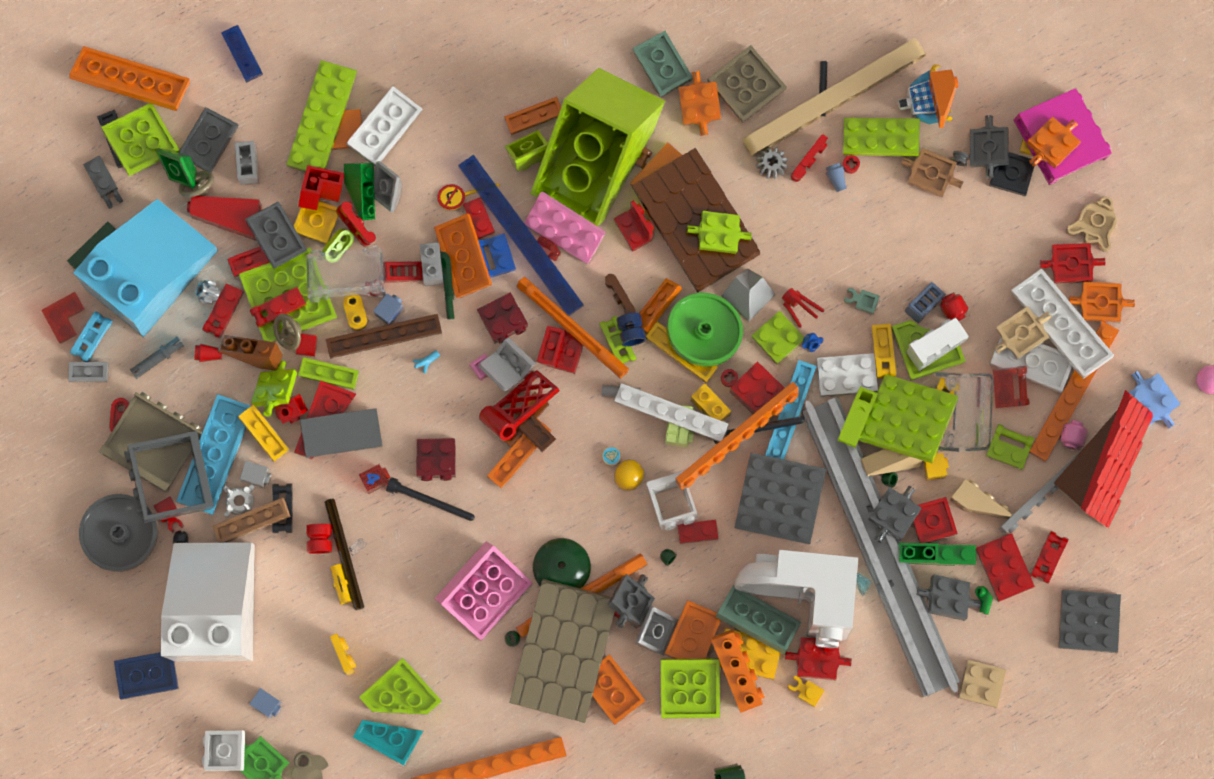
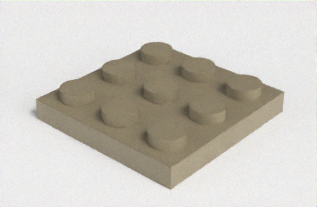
M752 45L707 79L708 83H717L718 95L742 123L787 88Z

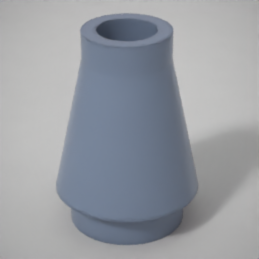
M837 163L826 167V175L836 192L847 189L844 168L841 167V164Z

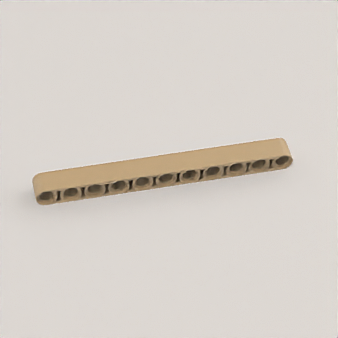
M916 38L912 39L743 139V143L751 156L755 157L762 150L766 151L768 147H773L824 117L821 114L826 113L827 115L921 60L926 56V53Z

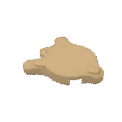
M1103 197L1101 200L1087 204L1080 212L1078 220L1067 227V233L1071 236L1084 233L1085 243H1096L1102 251H1109L1111 248L1110 235L1117 224L1112 199L1110 197Z

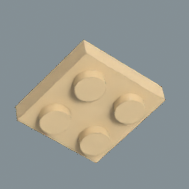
M967 660L959 698L997 708L1006 669Z

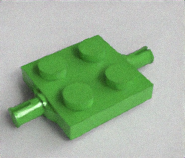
M260 736L249 746L245 743L244 771L240 772L248 779H283L281 777L282 771L290 762Z

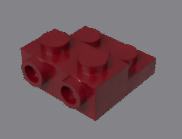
M511 292L477 309L494 344L498 342L502 344L509 336L515 333L520 335L528 327V323Z
M455 438L417 439V478H421V481H432V478L450 481L452 477H456Z

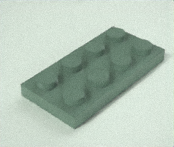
M735 585L732 586L716 615L718 619L783 655L802 623L755 596L737 590Z

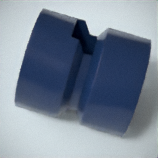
M639 313L624 314L616 319L618 330L622 332L620 334L622 346H636L646 341L644 329L640 328L643 324Z

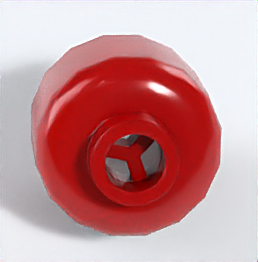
M953 292L941 299L940 308L946 319L953 320L956 318L960 321L966 317L965 313L968 311V306L960 294Z

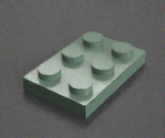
M666 31L632 48L660 97L693 80V76Z

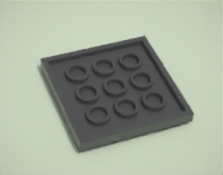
M750 452L734 528L810 544L826 469Z

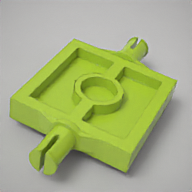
M702 211L699 226L687 225V233L698 234L699 250L736 254L739 240H751L752 232H741L739 226L740 215Z
M283 360L280 361L276 371L260 372L251 401L255 407L264 406L263 415L267 417L268 415L269 417L271 416L274 406L289 404L297 372L295 369H285L286 362Z

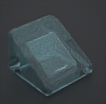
M857 572L856 585L863 596L872 582Z

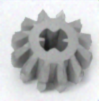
M770 147L767 148V153L762 150L760 152L761 156L756 159L759 162L756 168L761 169L760 175L767 173V179L770 178V175L777 179V173L783 176V170L788 168V165L785 164L788 162V158L783 157L784 151L778 154L777 147H775L774 152L771 151ZM771 160L775 161L773 166L769 165Z

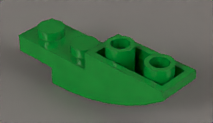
M899 543V563L936 566L976 565V545Z

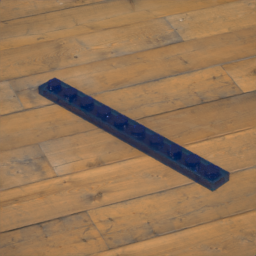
M472 155L458 165L459 169L564 312L570 316L584 306L582 301L476 157Z

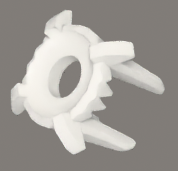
M251 484L249 487H237L231 490L225 486L223 489L228 494L226 497L227 511L224 515L226 517L232 513L241 515L253 510L254 499L251 492L255 487ZM238 495L243 496L245 499L242 506L234 504V498Z

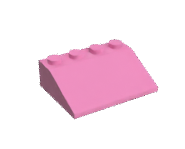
M486 541L434 599L481 641L528 589L532 582L497 548Z

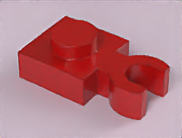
M171 496L153 505L157 513L177 509ZM176 517L161 520L163 523L169 522L168 529L172 533L175 532L173 524L178 523L181 528L184 527L182 521Z

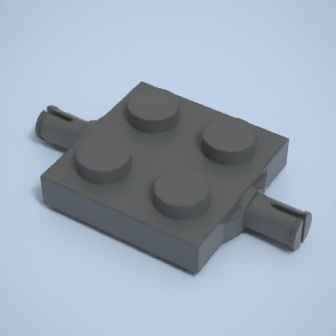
M988 115L985 116V127L970 129V166L986 168L985 178L989 179V172L990 178L994 177L993 167L1009 165L1008 127L993 126L992 115H989V117Z
M908 486L904 494L898 493L889 487L868 518L869 521L880 529L874 537L877 542L881 543L886 534L892 535L901 541L922 508L910 499L915 491L912 488L910 493H908L912 486Z
M627 574L622 576L607 604L620 615L616 622V626L618 625L619 628H623L626 621L636 629L640 627L655 599L644 587L648 580V577H645L646 575L644 574L640 575L638 581L633 580Z
M932 575L929 589L918 587L916 595L927 597L929 603L928 613L965 621L968 617L969 607L979 609L981 606L980 600L970 599V582Z

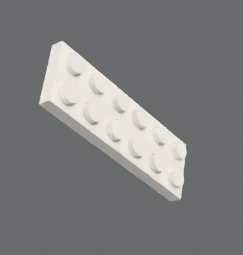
M1042 269L1011 290V293L1023 308L1028 306L1037 317H1040L1047 311L1052 318L1043 323L1044 330L1049 335L1052 343L1082 379L1114 357L1110 349Z

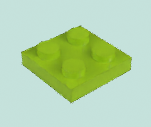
M781 311L776 313L751 335L776 365L798 347L804 339V336Z

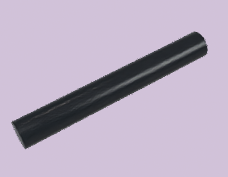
M820 61L819 94L827 90V61Z

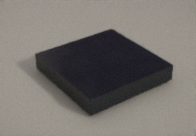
M1009 152V165L994 167V177L991 178L989 186L1026 196L1034 170L1033 163L1030 164L1029 162L1031 158Z

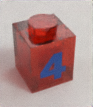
M380 464L359 474L368 494L389 483L387 479L390 478L386 467L381 468Z

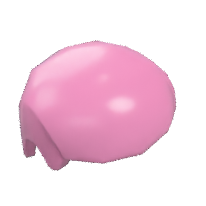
M1214 365L1203 367L1197 374L1196 383L1199 389L1206 394H1214Z

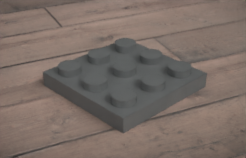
M1061 590L1058 648L1118 653L1121 594Z

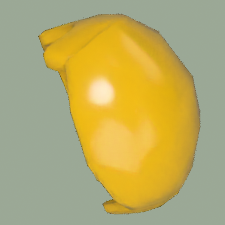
M631 459L621 462L614 472L615 483L625 491L635 490L644 479V469L641 464Z

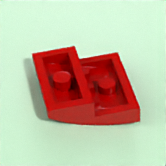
M547 326L536 362L575 374L583 345L566 330Z

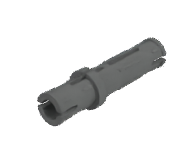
M176 336L164 346L161 345L159 350L131 368L130 371L132 373L138 371L134 374L135 378L138 379L165 358L169 359L171 354L184 347L182 342L174 346L180 339Z

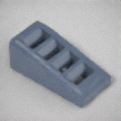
M931 282L906 307L905 312L919 323L946 294ZM929 290L937 296L936 299L929 293ZM924 296H925L927 299H929L932 303L930 304V303L924 298ZM918 302L923 304L926 307V309H924Z

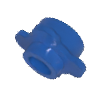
M809 333L804 337L802 347L809 349L810 352H814L824 340L815 333Z

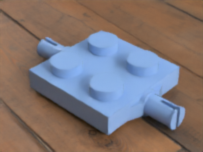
M1138 371L1133 373L1131 376L1136 381L1137 386L1129 393L1153 413L1149 425L1155 421L1163 420L1168 429L1175 424L1169 417V414L1181 404L1161 375L1157 373L1153 377L1144 380Z

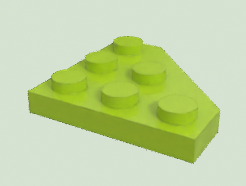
M911 320L891 327L911 381L966 362L959 345L919 371L906 352L911 342L924 337L930 329L921 327Z
M404 658L399 660L359 697L372 712L428 715L442 702Z

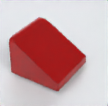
M301 334V341L296 349V355L315 357L317 336Z

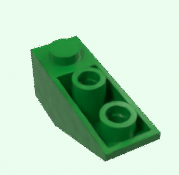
M345 163L344 183L358 216L362 221L375 220L373 163Z

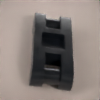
M273 484V501L279 499V493H286V498L284 499L291 517L286 518V524H279V521L273 523L272 532L286 531V533H292L293 484Z

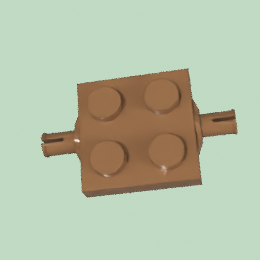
M922 148L915 161L904 157L901 163L911 168V175L907 184L941 198L950 184L961 189L964 182L953 177L957 162Z

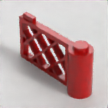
M538 370L535 372L531 371L524 377L523 382L494 406L484 407L479 414V419L500 439L504 441L509 440L514 436L516 428L560 390ZM540 378L539 384L532 385L534 380ZM551 388L548 393L542 394L543 389ZM538 389L537 395H530V390ZM526 391L525 396L517 397L520 392ZM536 400L535 404L528 406V401ZM517 402H524L523 407L515 408ZM511 403L509 409H502L503 406ZM522 412L516 420L513 419L514 413Z

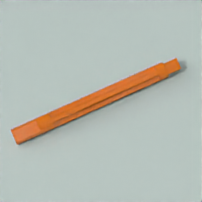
M526 277L518 281L516 287L532 299L621 379L628 373L629 368L562 311Z
M640 553L580 589L600 593L619 582L622 576L626 574L629 576L648 564ZM532 617L516 627L521 638L528 634Z

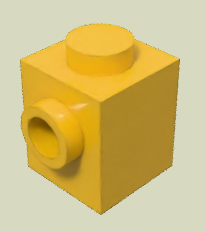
M937 451L933 463L923 461L926 481L942 479L947 476L946 469H949L947 457H944L943 453H938Z

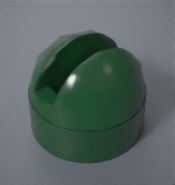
M895 472L884 473L881 476V481L885 486L892 488L898 481V475Z
M665 549L660 553V559L666 566L670 565L677 557V554L670 549Z
M516 631L507 632L505 635L506 644L511 647L517 646L520 642V635ZM513 633L515 643L511 642L509 634Z

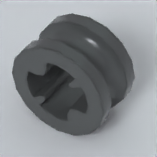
M954 151V157L951 160L957 162L956 165L967 166L966 160H969L970 156L961 151Z

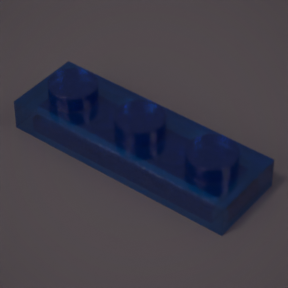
M236 25L221 32L246 83L262 76L263 73L239 26Z

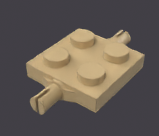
M1028 306L995 328L1003 342L993 347L994 350L999 354L1007 348L1012 351L1018 360L1050 338L1044 330L1043 323L1051 319V315L1047 311L1040 317H1037Z

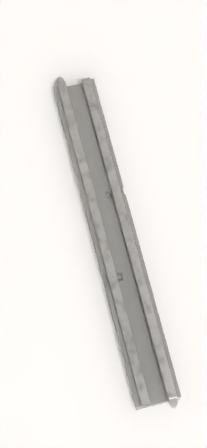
M832 398L816 407L810 401H806V410L802 411V415L922 697L948 687L952 692L956 693L958 691L957 684L960 682L932 615L928 613V606L924 597L916 595L919 585L910 564L899 563L900 541L894 536L887 534L881 543L874 539L880 529L869 521L868 518L880 502L881 496L872 475H866L861 463V459L864 457L858 443L855 448L837 441L847 418L839 398Z

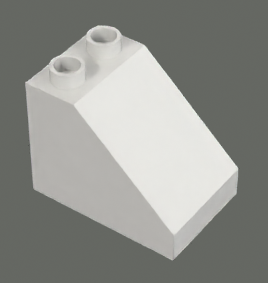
M253 543L173 544L161 615L162 657L175 662L253 661L255 548Z

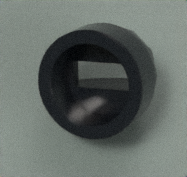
M181 530L175 532L173 544L188 543L189 537L185 531L181 532Z

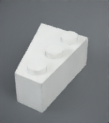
M956 318L945 320L940 324L941 327L928 331L924 337L919 340L916 339L908 345L909 348L906 353L919 371L967 341L969 336Z

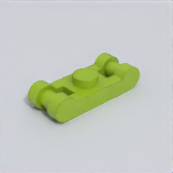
M617 315L611 317V320L607 322H600V328L613 355L623 364L628 361L637 360L631 346H622L620 339L622 332L618 330ZM615 326L616 331L610 333L609 328ZM626 349L627 354L621 356L619 351Z

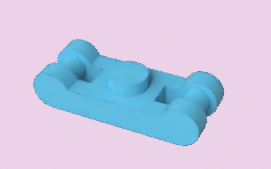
M95 311L73 345L70 354L78 355L84 362H89L93 352L113 321L109 318H103L100 313ZM96 323L101 325L99 329L94 327ZM83 344L88 346L86 351L81 349Z

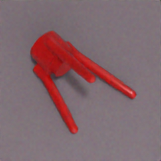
M790 288L782 296V299L785 301L783 306L789 311L799 328L802 325L791 306L794 308L799 304L815 319L818 316L801 300L821 312L825 311L793 288Z

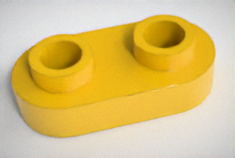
M349 293L343 300L348 324L353 330L361 331L367 326L368 322L363 301L357 293ZM351 299L356 300L354 305L349 304ZM356 317L361 318V321L359 323L354 322V319Z

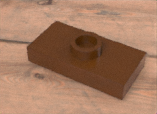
M533 414L518 426V429L542 453L556 440Z

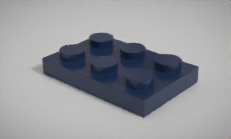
M161 652L114 661L120 700L179 689L175 661L162 657Z

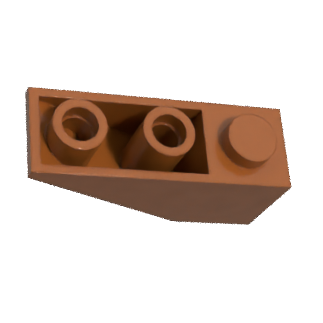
M224 335L218 349L219 353L257 368L274 371L278 368L283 356L276 342Z

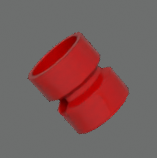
M331 524L306 525V534L310 538L306 542L307 553H331L332 541L328 539L332 534Z

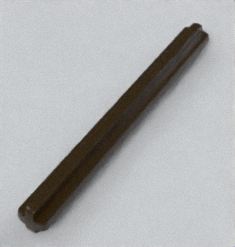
M334 498L328 499L324 503L344 575L348 582L347 586L355 610H361L364 608V603Z

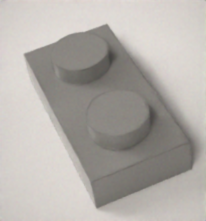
M69 362L68 381L108 382V362Z

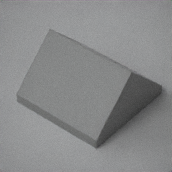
M650 606L636 640V645L664 656L678 619Z

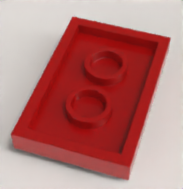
M1012 533L976 547L998 602L1035 587Z

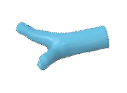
M435 350L422 359H414L413 363H417L414 365V368L424 366L423 373H426L429 364L439 358L440 354Z

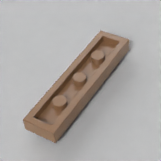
M280 498L212 527L218 543H227L291 516L285 499Z

